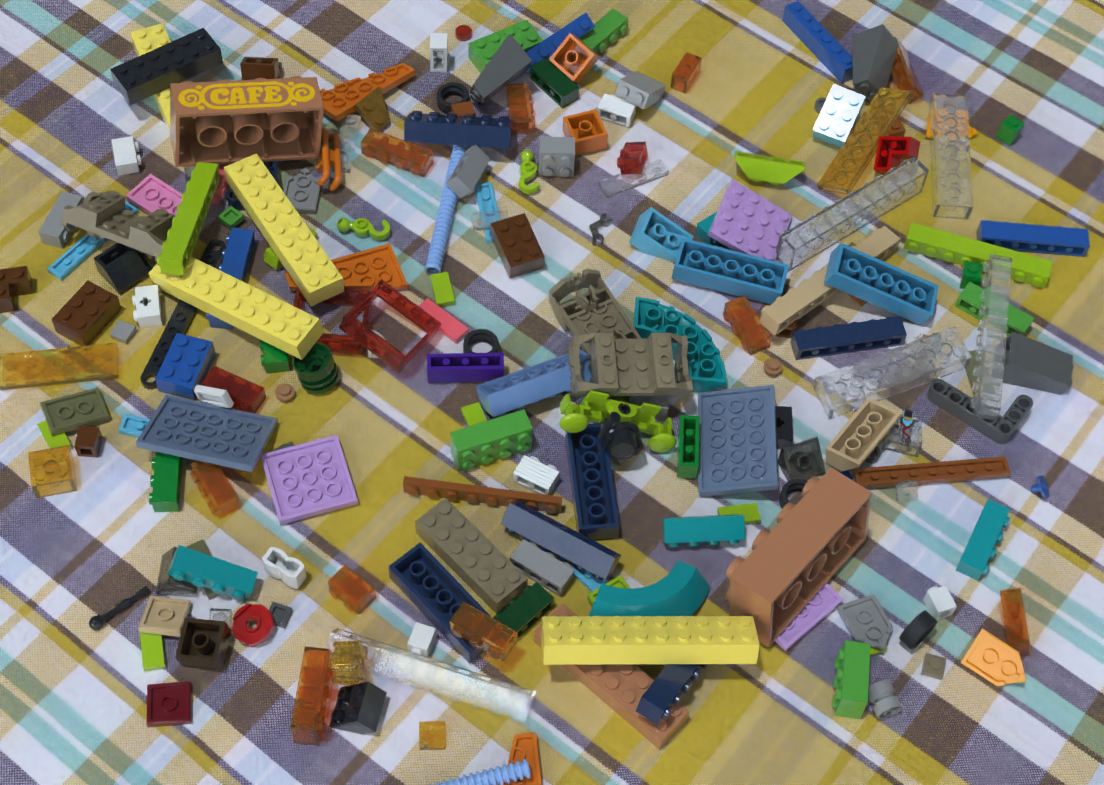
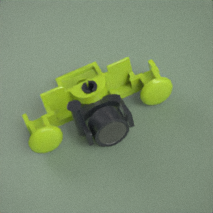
M590 390L579 405L571 403L570 394H566L560 402L561 414L566 416L560 420L559 424L568 433L583 431L587 428L589 420L599 423L603 421L601 423V430L598 432V437L601 439V448L605 449L607 447L609 456L614 459L623 460L639 454L643 449L640 432L654 435L649 439L648 446L655 452L664 453L670 451L677 443L676 438L672 435L673 426L671 418L668 417L663 424L655 422V416L661 410V406L643 403L641 406L628 403L627 396H609V394ZM611 428H613V429H619V430H615V431H613V432H611V433L609 432V431L611 430Z

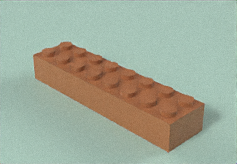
M562 603L550 616L578 615ZM541 624L534 630V642L542 648ZM635 664L562 665L659 750L688 720L690 711L680 702L677 706H672L673 710L667 719L663 718L658 725L636 712L642 695L654 680Z

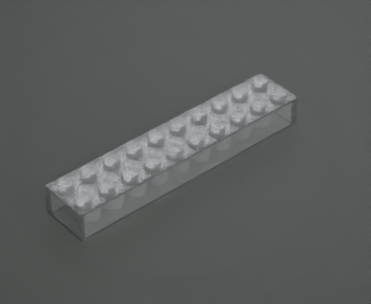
M915 156L909 160L906 159L901 165L891 168L884 175L877 176L872 182L865 183L860 189L850 192L843 199H838L833 205L824 207L816 215L813 214L804 222L797 223L792 229L783 231L779 236L776 247V260L780 263L788 264V272L920 194L929 169Z

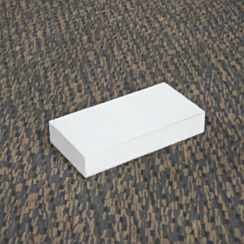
M196 385L193 389L200 402L225 408H231L234 404L227 390Z

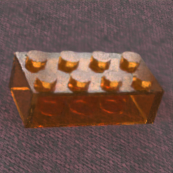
M305 646L290 725L294 744L320 746L321 739H325L326 726H324L325 718L328 719L330 710L328 698H332L333 686L331 681L336 676L335 657H332L331 649Z

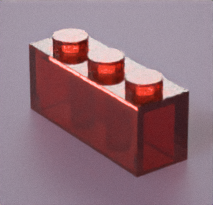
M213 366L202 382V386L227 390L234 402L233 406L240 411L255 414L266 399L263 387L217 366Z

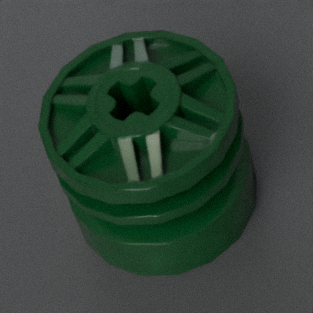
M316 342L302 360L295 356L292 358L294 370L303 389L307 392L322 394L331 390L337 384L340 373L330 349L325 344Z

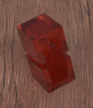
M646 142L625 143L620 151V157L617 158V167L620 168L621 175L642 174L648 159Z

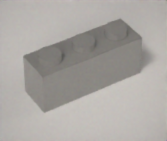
M477 145L472 146L463 153L446 185L460 199L465 195L470 196L476 189L475 185L482 179V173L487 170L490 158Z
M64 191L61 192L39 230L43 244L63 249L72 231L67 230L61 225L63 208L67 205L76 207L82 204V196Z
M523 539L510 556V562L526 577L538 582L541 586L559 597L562 596L574 579L575 570L570 564L559 561L552 553L544 552L533 542Z

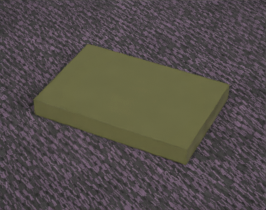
M99 388L40 402L52 436L77 430L79 426L96 425L110 421V416Z

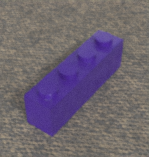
M504 353L427 354L428 382L491 381L504 376Z

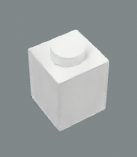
M946 585L939 588L938 586L931 587L927 590L923 599L930 615L936 620L953 615L957 607Z
M416 622L407 643L408 653L416 658L423 657L428 659L436 639V628Z

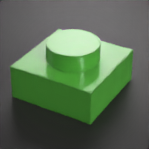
M230 206L218 216V219L225 226L232 229L244 220V215Z

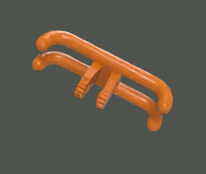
M322 128V152L319 154V159H316V162L319 164L317 165V172L323 174L317 184L323 186L330 176V168L334 165L335 178L329 189L330 191H335L342 180L340 139L336 133L328 135L327 130ZM332 141H333V150L329 148V143L332 142Z

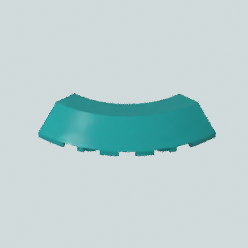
M641 297L635 298L633 326L642 339H648L651 333H673L687 336V361L689 376L693 385L692 392H709L726 385V370L720 356V351L716 348L712 337L705 329L697 325L692 317L686 313L682 314L676 311L675 307L671 305L667 307L659 304L660 301ZM671 343L673 360L675 361L676 343Z
M677 560L675 566L666 577L646 587L625 589L601 583L589 616H692L702 605L710 586L696 567Z

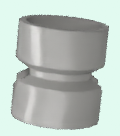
M890 680L876 682L868 688V699L870 703H874L872 708L878 719L889 718L903 709L898 697L893 696L895 690Z

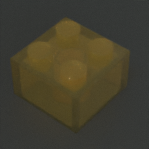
M69 445L28 452L31 487L36 498L77 491L74 458Z

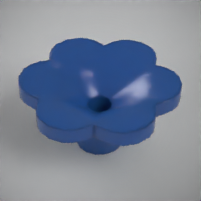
M1043 475L1037 477L1038 484L1031 486L1033 493L1041 492L1042 497L1045 499L1049 497L1048 485Z

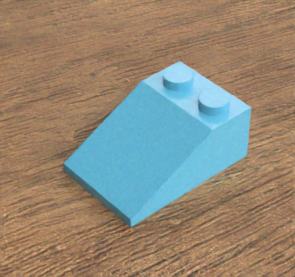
M650 207L639 216L629 243L644 253L675 262L682 238L693 240L694 236Z

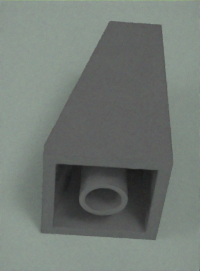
M882 24L852 35L853 85L862 95L866 96L865 99L868 102L884 97L898 48V41Z
M511 34L506 37L472 86L470 97L476 104L479 103L480 106L529 69L532 60Z
M1013 331L993 351L990 380L1061 395L1072 385L1073 355Z

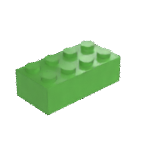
M525 20L468 43V58L481 73L509 34L514 37L525 52L542 42V38L531 24Z
M525 409L450 432V450L458 472L470 470L481 464L486 465L494 460L505 459L510 455L519 452L524 453L531 449L533 427Z

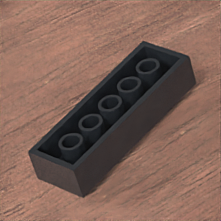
M201 28L111 68L110 71L114 85L129 105H133L170 88V83H181L221 65L223 60L220 47L205 28Z

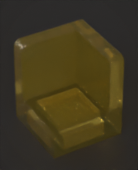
M445 721L419 722L420 750L446 749Z

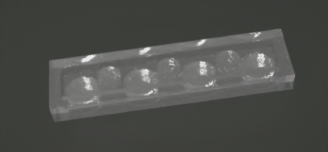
M347 115L342 120L339 134L342 173H350L361 125V116Z
M660 158L601 180L598 186L605 197L609 198L668 176L669 170Z

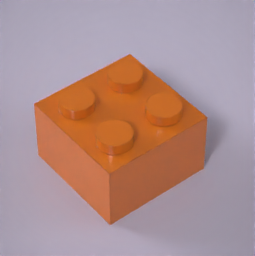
M569 33L549 60L572 81L580 83L600 56L576 35Z
M596 109L563 117L562 131L564 136L575 137V156L607 148L608 133Z

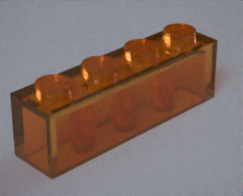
M894 37L898 41V48L891 73L900 95L911 104L923 97L924 94L904 45Z
M372 128L369 129L361 141V153L363 155L379 160L382 163L390 164L398 169L406 170L414 175L425 177L434 163L433 151Z

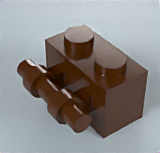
M244 57L240 63L242 80L280 78L279 69L282 68V63L278 62V58Z

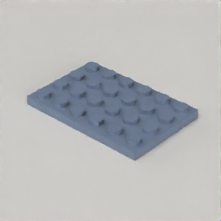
M774 385L698 393V416H700L699 496L779 489Z
M165 395L137 439L136 445L137 448L252 472L277 426L278 418Z

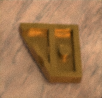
M379 86L353 106L375 134L390 122Z

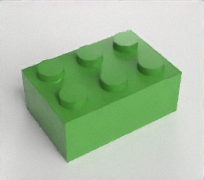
M845 640L843 647H839L838 656H835L834 669H837V674L833 678V688H836V692L832 697L831 704L835 708L834 716L854 719L861 718L868 703L871 644Z

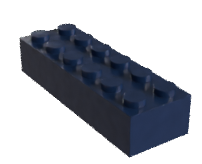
M412 111L404 121L405 142L510 148L513 140V120L506 116H501L497 119L489 115L474 117L473 114L457 116L456 113L440 115L439 112L422 114V111Z
M601 423L588 424L586 429L578 433H568L565 431L576 530L592 540L618 538L619 532L610 456L607 447L605 449L601 448V439L598 437Z
M421 542L388 566L389 578L469 663L501 638V626Z

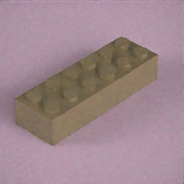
M447 498L443 499L415 521L416 534L496 614L508 606L511 600L520 596L527 587L528 578Z

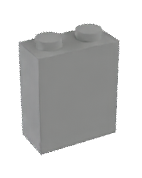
M636 71L619 80L615 95L642 109H646L661 101L666 85Z

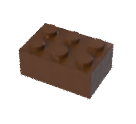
M525 213L491 223L490 236L509 279L543 269L545 256Z
M87 280L51 320L58 334L86 349L122 309L118 296Z

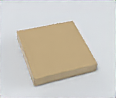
M150 595L138 627L139 632L180 637L184 619L188 617L191 608V600Z

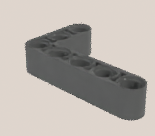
M942 379L933 380L927 392V398L930 402L998 444H1006L1011 439L1033 406L1031 397L1019 395L1002 417Z

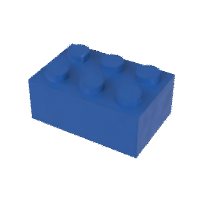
M176 333L155 378L158 391L195 400L197 396L193 389L196 385L203 384L216 355L213 342Z

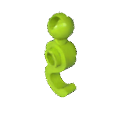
M524 150L520 156L523 163L520 165L519 189L525 194H534L539 190V182H535L530 186L525 183L537 175V165L532 162L534 160L533 152L531 150Z
M341 218L337 222L339 231L347 232L351 229L355 235L360 237L369 234L375 240H384L390 235V224L386 220H382V228L384 230L381 232L376 231L370 221L365 218L356 219L354 222H350L347 218Z

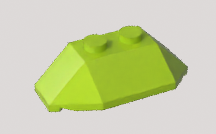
M735 151L734 159L747 177L754 182L768 181L772 185L785 184L805 170V162Z

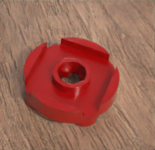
M246 604L234 614L233 635L241 643L250 647H255L265 642L275 630L272 613L261 604ZM250 621H258V623L256 624L257 626L254 629H249V627L251 626L249 623Z

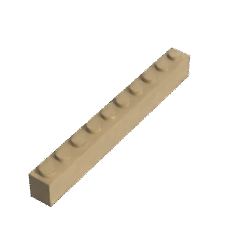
M883 226L879 230H874L868 238L864 237L856 246L853 245L851 247L882 261L896 251L900 238L886 226ZM828 263L820 271H815L809 279L802 280L796 288L792 287L783 297L779 296L770 306L766 305L761 310L759 322L774 336L839 291V289L824 283Z

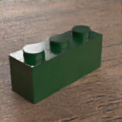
M547 58L530 67V79L562 109L578 100V85L572 82L567 75L561 72Z
M538 582L532 586H527L518 599L514 598L511 600L503 612L500 611L493 617L501 626V639L511 646L554 607V597Z

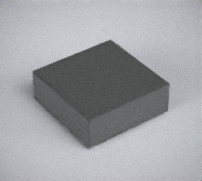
M272 602L269 611L273 615L275 626L285 629L293 611L292 607Z

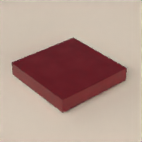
M191 681L147 684L146 725L148 728L191 724Z

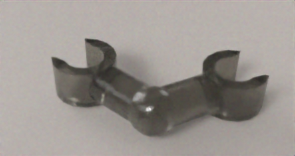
M607 213L602 214L598 221L589 225L594 246L596 239L600 240L603 245L604 237L602 234H599L598 228L602 226L608 227L611 224L612 219L604 220Z

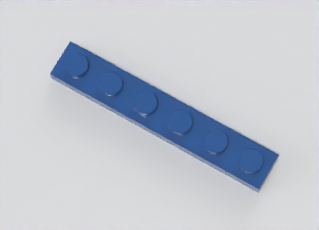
M587 12L528 50L526 54L532 62L529 69L522 75L530 71V67L551 57L569 33L579 38L593 29L595 25Z

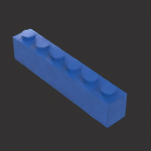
M799 1L785 6L782 21L841 84L853 79V57Z
M981 220L977 229L978 241L1018 252L1085 257L1090 247L1088 229Z
M232 228L230 235H227V248L223 249V262L219 264L218 270L245 282L255 245L254 230ZM206 313V319L209 320L210 327L233 330L232 325Z

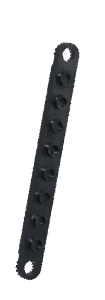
M220 239L211 240L206 246L200 261L218 269L222 261L223 249H226L225 242ZM217 245L221 247L220 250H212ZM179 300L140 379L144 388L148 390L157 388L156 380L146 382L147 377L156 378L176 333L186 334L198 308Z

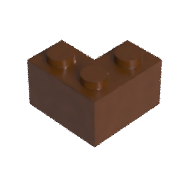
M27 266L0 269V313L14 312V296L33 294L32 278Z

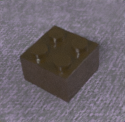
M185 617L175 656L176 660L182 666L223 670L232 629L225 621Z

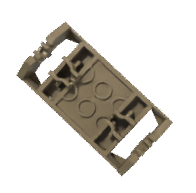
M92 191L86 196L82 204L76 207L67 205L63 208L61 225L67 230L73 232L79 228L84 229L89 236L103 240L105 238L136 249L137 253L149 259H152L154 256L156 257V262L158 255L162 252L164 242L162 240L167 238L168 229L172 227V219L176 217L164 209H157L148 216H139L130 210H124L126 197L116 191L100 193Z
M585 269L582 271V275L578 272L577 277H572V275L569 278L565 277L549 290V303L565 333L571 331L573 336L590 333H614V339H642L601 278L598 270ZM589 288L588 293L581 295L579 290ZM576 292L575 300L560 305V301L564 297ZM581 344L582 350L590 355V344Z
M590 333L573 336L569 343L568 363L571 374L570 380H572L570 386L574 398L586 396L590 390L606 393L609 396L688 397L693 391V385L688 370L687 336L673 333H651L648 339H614V333ZM583 343L590 344L591 362L588 365V368H591L592 371L590 383L583 382L581 377L582 366L580 365L579 353L580 345ZM671 343H676L675 364L673 362ZM674 366H676V367H675V371H677V375H676L677 381H675Z

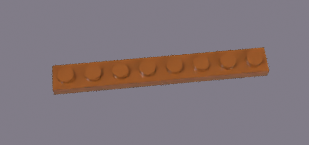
M1006 456L856 468L853 470L854 481L866 489L1009 477L1011 474Z
M404 476L403 480L404 493L413 496L425 495L430 498L440 497L451 501L462 500L469 503H485L489 506H506L507 508L510 502L518 500L538 511H545L549 514H561L563 497L408 476Z

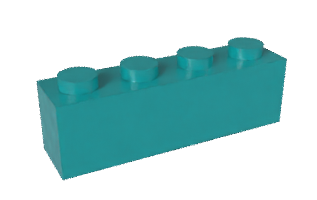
M989 499L987 500L956 571L977 581L981 574L986 575L990 567L987 561L989 558L993 559L997 551L994 545L995 543L999 544L1004 535L1000 531L1002 527L1006 528L1010 521V517L1007 516L1010 511L1009 508Z
M742 514L661 518L662 542L668 543V547H678L680 543L688 542V546H698L700 542L708 541V545H718L720 541L728 540V544H738L740 540H745V520Z
M181 545L174 552L167 575L172 576L175 580H185L191 582L196 587L209 588L214 593L232 596L237 601H247L252 594L258 574L257 571Z

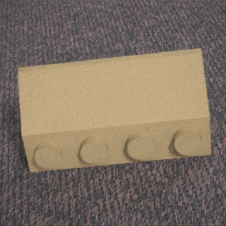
M867 398L825 448L826 463L842 471L860 467L902 416V413Z

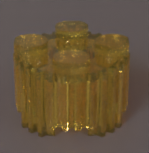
M333 641L335 651L329 655L330 670L334 671L335 678H332L333 684H361L362 681H366L368 673L367 668H364V659L368 657L367 646H362L360 641Z

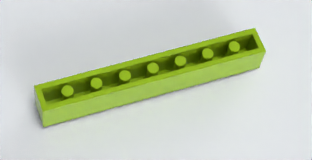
M197 162L195 169L191 171V179L187 181L186 191L182 194L181 204L177 206L176 217L172 219V227L168 229L167 239L162 245V252L157 257V264L160 265L161 273L185 274L221 178L217 163Z
M913 222L910 224L903 248L910 252L962 266L964 261L982 263V272L1045 288L1053 264L1051 260Z

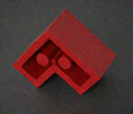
M879 136L874 171L882 175L899 176L902 159H918L920 142L912 137Z

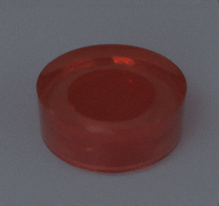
M460 25L455 29V36L460 41H468L472 37V29L467 25Z

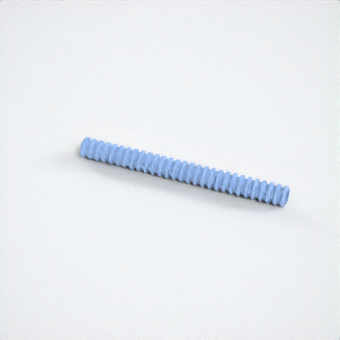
M453 145L425 266V271L428 274L441 273L458 197L446 185V182L463 153L468 150V146Z
M523 759V762L518 760L515 764L509 763L508 766L503 764V767L489 768V771H486V769L481 773L476 771L474 775L469 773L470 776L463 775L462 778L457 776L455 780L450 778L447 782L446 780H443V783L436 782V785H504V782L509 784L512 780L517 782L519 778L520 780H524L523 777L530 778L531 772L528 761Z

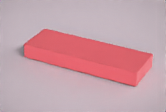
M429 298L415 308L417 315L455 343H458L469 333V328Z

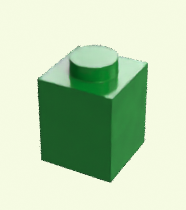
M1010 114L1001 123L996 138L1011 146L1020 137L1025 123Z
M964 261L960 289H964L969 282L980 285L982 263Z

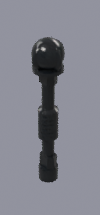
M144 586L135 595L124 599L106 614L104 613L101 616L97 614V616L91 617L89 627L93 630L101 629L109 617L123 611L138 598L146 596L150 593V590L147 586Z

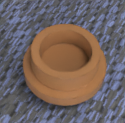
M770 358L764 362L763 368L767 375L777 376L781 373L783 366L778 359Z
M281 384L275 390L276 398L281 402H289L295 394L294 388L290 384Z

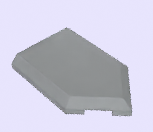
M307 168L301 170L296 176L287 178L283 192L298 213L313 214L316 212L321 186L317 184L318 179L314 178Z
M874 594L837 606L839 613L856 641L871 644L872 647L884 651L893 626Z

